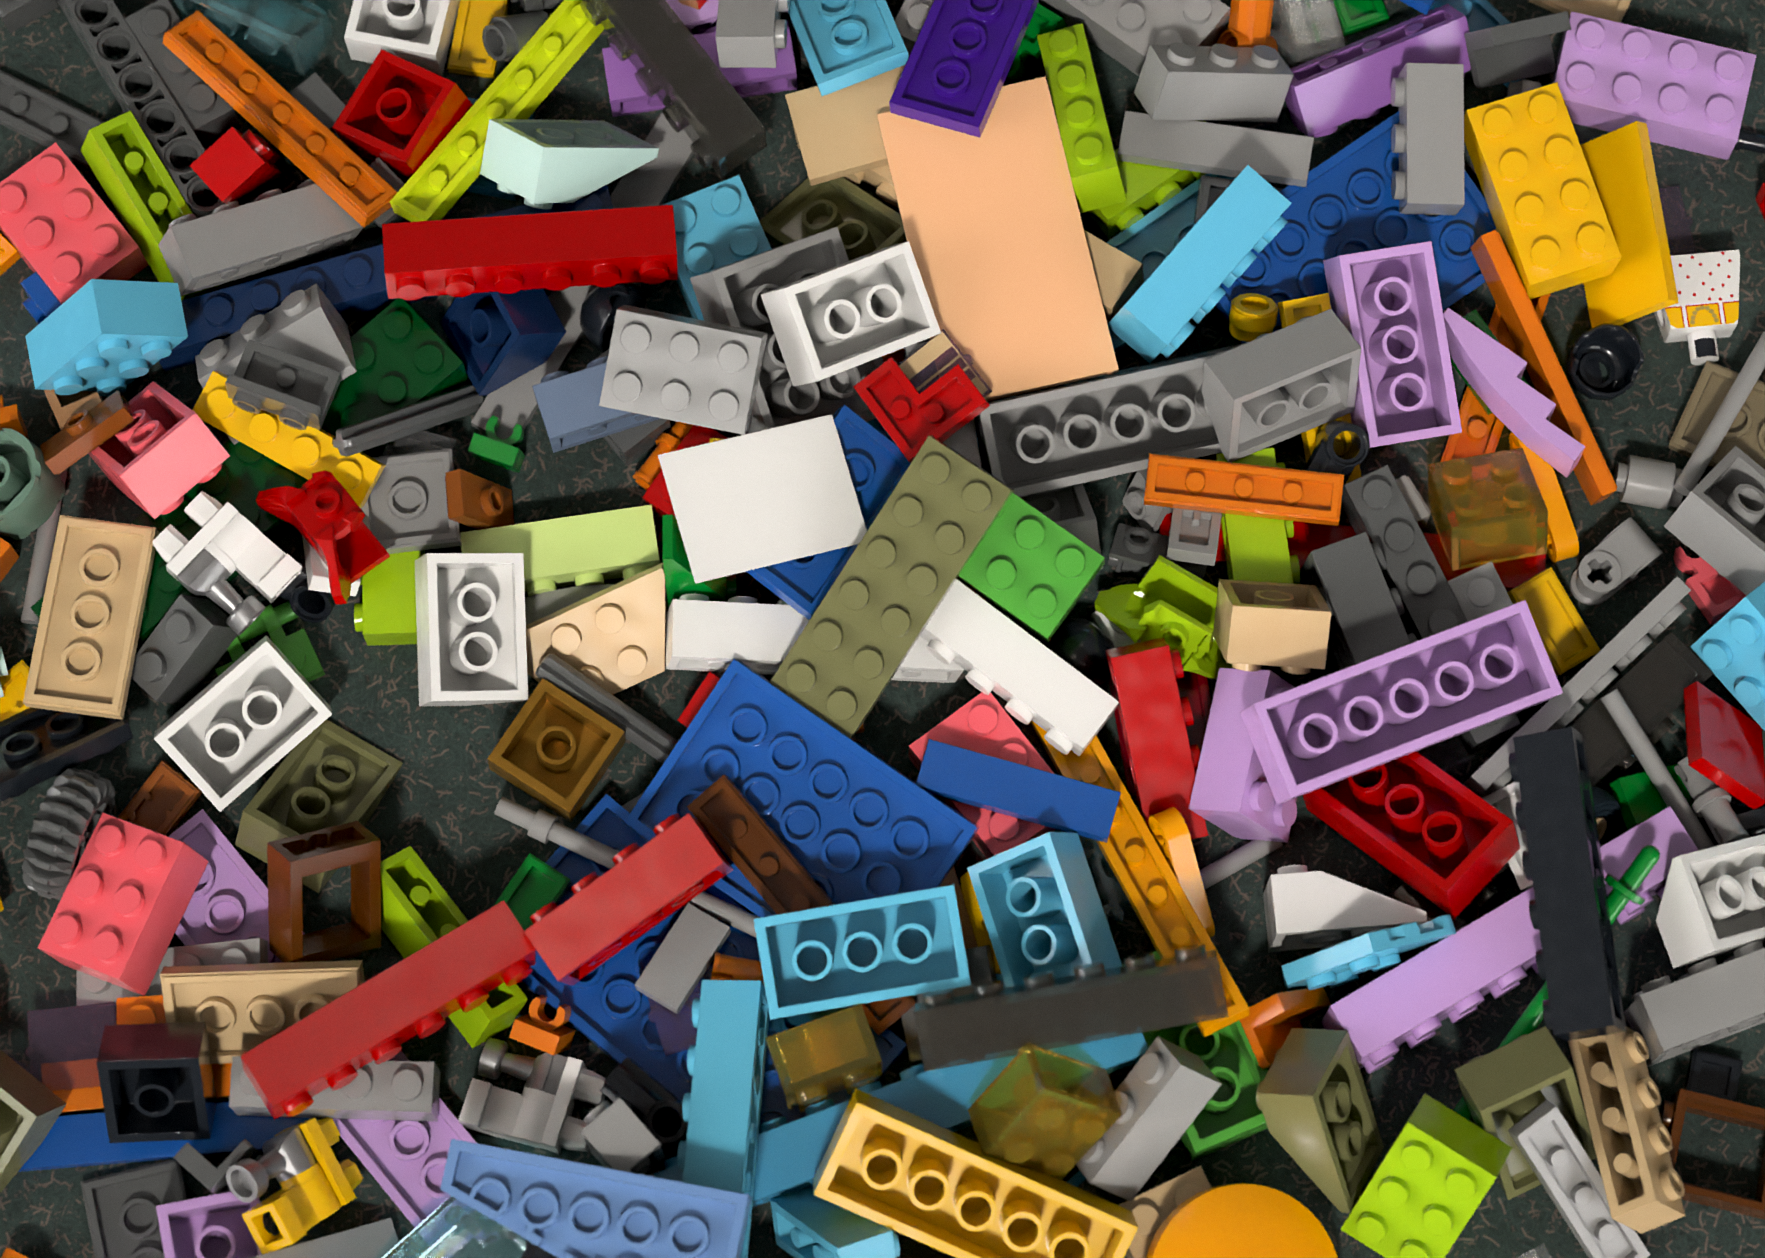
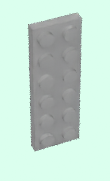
M1677 576L1561 688L1562 694L1550 699L1463 785L1481 798L1503 788L1512 779L1509 768V754L1515 753L1513 737L1564 728L1584 709L1578 702L1580 698L1588 705L1619 675L1612 668L1614 665L1622 672L1653 642L1646 635L1647 633L1656 639L1687 609L1680 601L1691 589Z

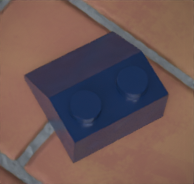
M543 289L520 290L513 294H502L499 292L472 293L465 297H456L440 321L479 396L488 395L546 363L566 333L560 318Z

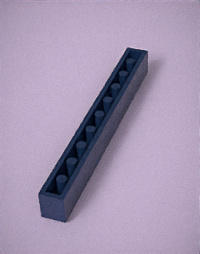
M605 185L573 203H553L551 209H538L524 204L481 217L614 209L608 187ZM383 244L181 300L188 337L171 350L172 353L169 356L159 360L164 371H169L195 364V356L200 354L201 350L208 343L216 339L223 340L240 330L242 325L251 317L259 314L265 315L280 306L289 294L297 290H306L316 283L345 322L380 313L397 299H388L384 273ZM425 296L418 300L405 301L408 304H412L437 296Z

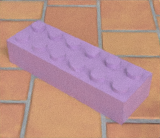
M1526 600L1256 702L1242 710L1240 714L1276 804L1279 805L1548 701L1562 694L1563 691Z

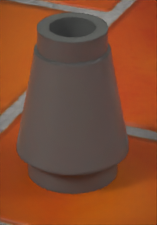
M539 10L537 12L494 17L482 32L485 50L496 61L511 62L550 16L545 11Z

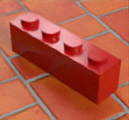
M1162 637L1106 650L1115 698L1119 701L1117 708L1138 808L1143 820L1149 828L1148 820L1150 816L1175 807L1182 815L1188 827L1191 840L1208 836L1205 822L1208 820L1189 809L1201 753L1198 744H1189L1186 727L1194 725L1188 696L1181 698L1179 696L1176 679L1183 678L1184 671L1178 648L1170 650L1169 644Z

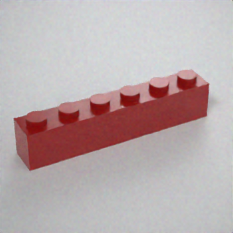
M673 205L382 224L384 273L388 299L401 298L412 301L425 296L450 295L453 297H465L472 293L484 292L513 294L520 290L544 288L560 291L568 287L588 285L605 288L612 287L618 283L644 282L647 284H659L666 280L678 279Z
M503 900L242 1054L243 1070L274 1120L285 1113L287 1117L295 1116L312 1105L314 1102L312 1097L326 1088L330 1087L332 1091H335L351 1083L358 1076L356 1070L373 1060L376 1064H382L390 1060L402 1050L400 1044L417 1034L420 1038L430 1036L444 1026L446 1023L444 1018L459 1009H462L463 1012H469L483 1004L489 998L487 992L503 983L509 987L525 979L532 972L531 966L535 964L536 949Z

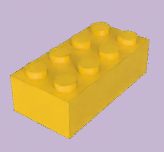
M1558 83L1549 84L1466 110L1464 116V142L1496 230L1503 240L1530 300L1613 274L1621 259V254Z

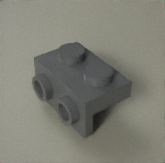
M249 339L234 375L229 374L225 385L228 398L233 399L232 403L242 410L258 414L262 409L279 415L278 419L289 427L306 430L307 426L321 430L342 377L339 371Z

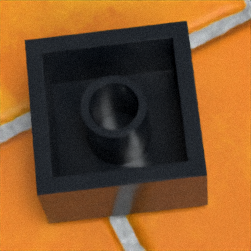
M206 1021L105 1025L97 1058V1068L109 1143L211 1139L217 1098Z

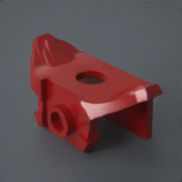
M324 470L312 473V478L304 483L300 489L291 486H281L259 491L255 501L259 508L296 526L327 565L330 592L336 604H347L351 593V584L390 557L389 553L362 521L365 517L362 509L331 472Z

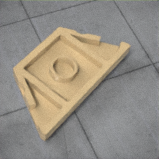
M663 563L527 624V674L540 683L541 679L535 674L537 667L545 656L555 654L613 695L664 672L666 668V583Z

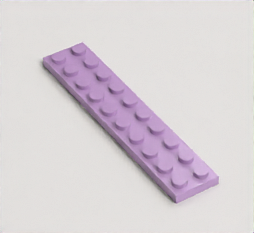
M202 809L168 836L184 842L209 861L175 934L185 946L261 938L268 941V963H283L269 950L268 888ZM400 1051L397 1055H395L388 1061L409 1060L403 1054V1052ZM440 1097L438 1121L332 1118L340 1132V1137L433 1251H436L480 1214V1212L440 1190L451 1139L477 1143Z

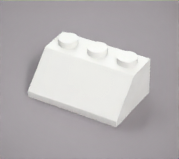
M426 553L416 559L415 592L419 706H471L528 700L523 553Z
M1765 834L1672 858L1656 923L1673 968L1727 954L1761 940L1762 944L1765 943Z

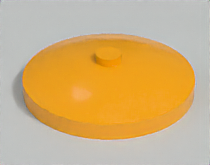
M1255 1184L1220 1185L1199 1192L1185 1200L1161 1224L1152 1239L1146 1258H1338L1329 1235L1309 1209L1293 1197L1279 1190Z

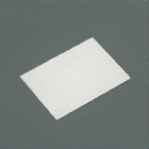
M832 414L658 455L695 584L860 543L867 532Z

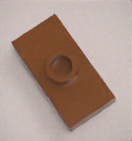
M119 390L89 411L87 409L78 411L66 421L63 430L40 445L44 463L54 475H59L133 422L134 418L129 402Z
M462 469L446 472L447 508L450 520L476 530L515 525L511 489Z
M161 761L118 818L169 836L200 797L202 791L167 761Z

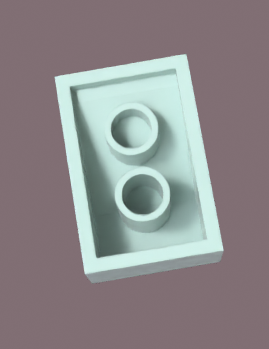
M489 119L480 174L496 182L498 190L524 197V204L530 207L551 209L553 203H573L657 158L659 148L603 120Z

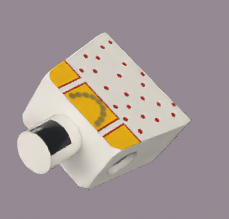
M1739 250L1671 256L1679 303L1658 310L1654 314L1664 343L1688 341L1690 361L1693 365H1705L1706 361L1712 363L1718 361L1719 353L1716 338L1731 337L1738 324Z

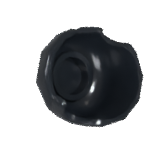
M634 282L618 283L612 287L605 288L596 287L586 296L582 303L580 326L584 335L593 346L604 353L610 348L616 310L623 305L644 309L646 297Z
M1603 323L1584 332L1571 346L1566 370L1569 373L1568 379L1573 387L1587 398L1610 401L1626 393V390H1629L1634 385L1639 368L1644 363V354L1637 337L1625 327ZM1599 362L1602 363L1607 370V379L1605 382H1603Z
M1065 618L1048 643L1043 639L1040 641L1097 686H1102L1108 680L1110 669L1106 650L1115 647L1107 635L1091 621L1085 618Z

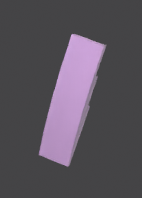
M1447 308L1443 316L1449 353L1463 377L1490 411L1525 446L1567 478L1577 466L1585 446L1549 422L1556 404L1521 380L1528 362L1456 312Z

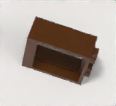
M353 821L267 842L269 950L283 963L319 962L336 958H354L361 955L363 951L381 947V845L378 837L358 821ZM351 865V922L303 934L302 877Z
M1681 1088L1672 1095L1671 1101L1663 1100L1659 1112L1661 1122L1667 1128L1672 1139L1673 1147L1669 1154L1673 1169L1675 1168L1686 1112L1765 1131L1764 1108ZM1765 1148L1755 1199L1682 1182L1684 1196L1681 1197V1200L1765 1220Z

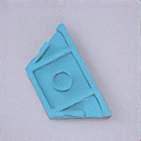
M1447 914L1420 925L1417 922L1394 928L1370 932L1282 965V978L1287 992L1307 988L1308 990H1314L1328 985L1330 988L1339 987L1358 980L1357 973L1370 969L1373 972L1399 965L1402 963L1400 954L1454 935L1456 930L1451 915Z

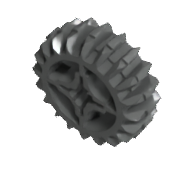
M68 768L55 779L53 786L47 790L43 803H40L39 812L36 818L33 819L31 833L27 836L29 839L27 847L23 852L25 860L22 864V876L24 884L27 885L28 889L38 892L39 896L51 900L53 898L61 900L102 813L114 817L112 811L116 804L114 798L115 791L110 780L102 778L100 774L87 769L84 771L76 768Z

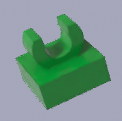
M492 416L486 424L487 437L474 433L468 452L474 458L519 473L525 459V454L516 447L524 439V428L516 424L512 435L509 438L501 439L497 436L501 420L496 416Z

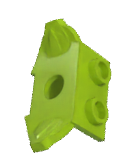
M1159 555L1138 584L1118 585L1109 590L1099 591L1094 602L1095 610L1104 614L1105 617L1125 632L1135 643L1138 640L1144 642L1163 637L1169 644L1170 650L1178 648L1183 671L1217 680L1219 668H1233L1232 663H1226L1213 637L1218 588Z

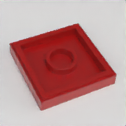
M1698 681L1684 688L1688 765L1750 808L1755 810L1765 804V761L1762 728Z

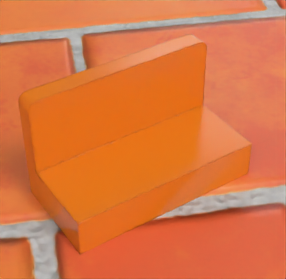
M1324 987L1314 990H1308L1307 988L1276 993L1249 1007L1250 1015L1241 1019L1240 1022L1258 1064L1262 1069L1272 1066L1277 1050L1283 1046L1291 1029L1303 1028L1299 1020L1331 1004Z

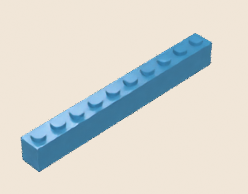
M1113 992L1088 1002L1090 1007L1088 1011L1072 1017L1069 1010L1052 1014L1041 1020L1043 1027L1026 1034L1023 1033L1022 1028L1013 1029L994 1037L996 1045L977 1052L975 1046H968L946 1056L947 1064L929 1070L927 1063L920 1064L899 1073L901 1078L899 1082L882 1088L881 1082L876 1081L857 1089L952 1132H956L1135 1065L1148 1050V1046L1129 996L1118 998L1117 993ZM833 1099L824 1100L805 1108L806 1117L790 1123L787 1122L786 1117H780L759 1125L760 1134H758L752 1208L770 1202V1199L813 1186V1178L850 1100L835 1105ZM678 1155L663 1162L665 1170L654 1173L656 1178L682 1182L683 1172H680L678 1168Z

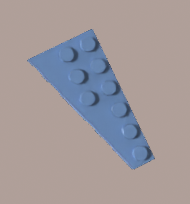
M451 1139L440 1190L557 1258H740L753 1198L736 1192Z

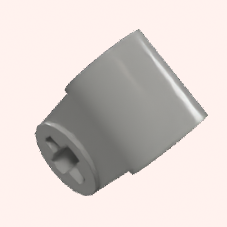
M1630 517L1609 533L1597 547L1580 561L1578 568L1571 576V592L1583 604L1590 606L1599 605L1608 600L1629 581L1632 582L1639 577L1637 574L1646 566L1650 568L1661 558L1663 552ZM1597 573L1603 576V581L1598 580L1594 583L1588 579L1589 575L1594 576Z

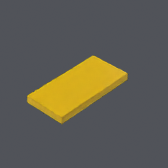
M1635 121L1581 144L1583 154L1621 254V259L1613 274L1584 283L1591 328L1603 323L1622 325L1679 303L1647 123Z

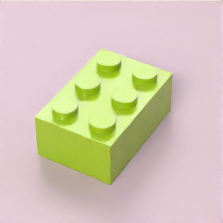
M1424 1094L1358 1198L1340 1230L1385 1258H1445L1496 1180L1512 1147L1429 1095Z

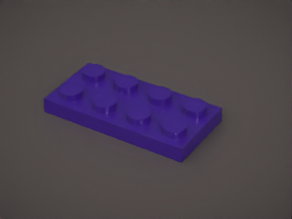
M934 0L889 101L890 113L981 138L1039 0Z

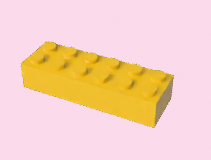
M856 1088L813 1178V1194L955 1258H1124L1138 1229L1132 1211Z

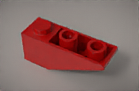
M231 127L189 165L214 194L226 204L237 201L282 174L281 170L275 165L281 157L262 137L260 138L251 130L242 133L234 127Z

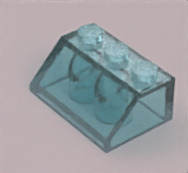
M175 0L182 20L199 10L244 52L305 80L311 75L333 35L327 13L321 7L309 1H302L299 4L293 0Z

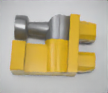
M314 1117L284 1129L264 1143L262 1146L264 1156L258 1161L250 1158L242 1159L227 1170L226 1180L232 1194L242 1202L249 1203L263 1195L267 1191L268 1180L274 1177L277 1178L282 1188L241 1214L262 1254L294 1244L307 1234L306 1231L335 1213L341 1206L357 1198L353 1190L362 1182L363 1177L355 1162L349 1159L338 1162L330 1146L339 1141L340 1132L332 1118L327 1117L316 1120ZM270 1211L280 1231L277 1236L270 1234L265 1229L263 1224L264 1213Z

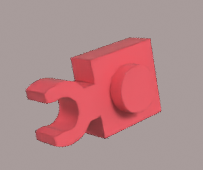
M1681 546L1675 549L1673 557L1676 567L1681 572L1692 575V577L1686 579L1685 583L1691 589L1688 594L1710 625L1717 623L1747 596L1729 580L1721 576L1701 557L1691 558L1687 556Z

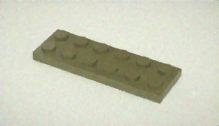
M929 435L770 683L848 737L854 738L1012 495L1014 489L934 436Z

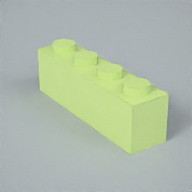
M652 505L461 532L462 553H523L524 587L528 596L554 591L556 587L575 585L577 587L605 584L604 580L617 578L626 580L661 563Z

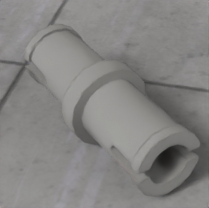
M1688 756L1679 761L1678 765L1674 767V771L1679 775L1694 801L1692 809L1695 815L1705 820L1718 845L1749 838L1748 832L1743 828L1729 804L1732 800L1731 795L1688 765Z

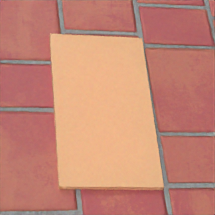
M1046 76L1002 86L981 138L887 111L877 114L906 240L910 243L940 331H943L953 344V346L935 359L937 370L939 371L958 356L957 351L964 358V360L961 357L939 374V378L957 364L962 369L968 364L971 369L968 368L965 373L971 380L976 377L974 373L988 389L982 394L988 402L1119 372Z

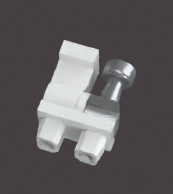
M201 491L188 504L184 512L202 529L188 541L170 524L152 543L162 559L168 563L166 565L167 572L191 593L201 596L206 595L230 614L226 620L227 625L236 634L241 635L266 607L254 596H249L244 600L227 582L231 574L236 570L262 596L272 603L302 572V566L268 539L229 502L223 506L219 501Z
M489 1037L480 1057L478 1075L497 1079L504 1072L526 1081L523 1092L519 1094L472 1078L458 1119L459 1123L468 1130L560 1154L561 1148L588 1152L589 1148L581 1133V1130L587 1124L583 1120L573 1118L572 1114L577 1100L595 1106L605 1100L606 1095L600 1090L606 1078L591 1070H587L582 1060L569 1056L567 1058L558 1054L551 1055L549 1053H543L537 1058L508 1053L507 1042Z

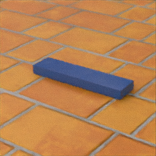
M931 739L928 741L916 781L918 786L936 796L1061 831L1078 833L1079 836L1104 843L1108 841L1121 794L1118 791Z

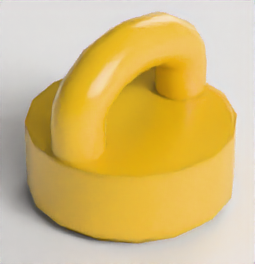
M1246 293L1236 296L1230 305V334L1239 341L1250 342L1262 334L1272 333L1277 323L1278 305L1271 298L1261 294Z

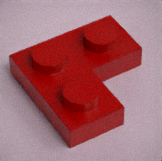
M892 357L853 386L910 463L929 435L944 442L990 406L959 364L921 393H919Z

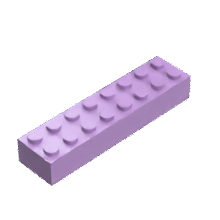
M1671 806L1600 847L1604 878L1609 873L1618 880L1644 846L1653 845L1660 852L1658 862L1636 891L1645 899L1644 903L1637 905L1629 900L1616 918L1620 925L1643 913L1646 910L1644 907L1654 900L1652 896L1658 894L1662 899L1672 858L1698 851V848ZM1605 881L1606 893L1608 896V894L1611 892L1613 888H1611ZM1531 887L1458 930L1456 934L1446 937L1332 1004L1321 1022L1323 1027L1327 1030H1348L1359 1068L1364 1067L1367 1073L1371 1074L1394 1059L1393 1055L1399 1051L1398 1046L1407 1042L1410 1049L1419 1046L1436 1034L1435 1030L1442 1026V1020L1449 1017L1452 1024H1455L1478 1010L1477 1005L1485 1000L1483 996L1490 992L1494 999L1502 997L1520 985L1519 981L1527 976L1525 971L1533 968L1538 975L1536 951L1542 949L1540 931L1533 928L1529 914V901L1535 899L1534 888Z

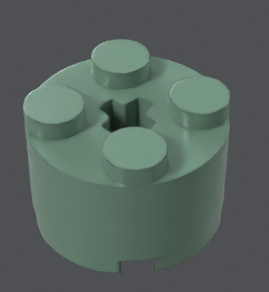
M2 428L3 430H0V536L21 540L29 536L31 532L38 529L49 519L58 502L65 494V484L61 480L60 474L54 475L44 463L43 453L39 447L18 431Z

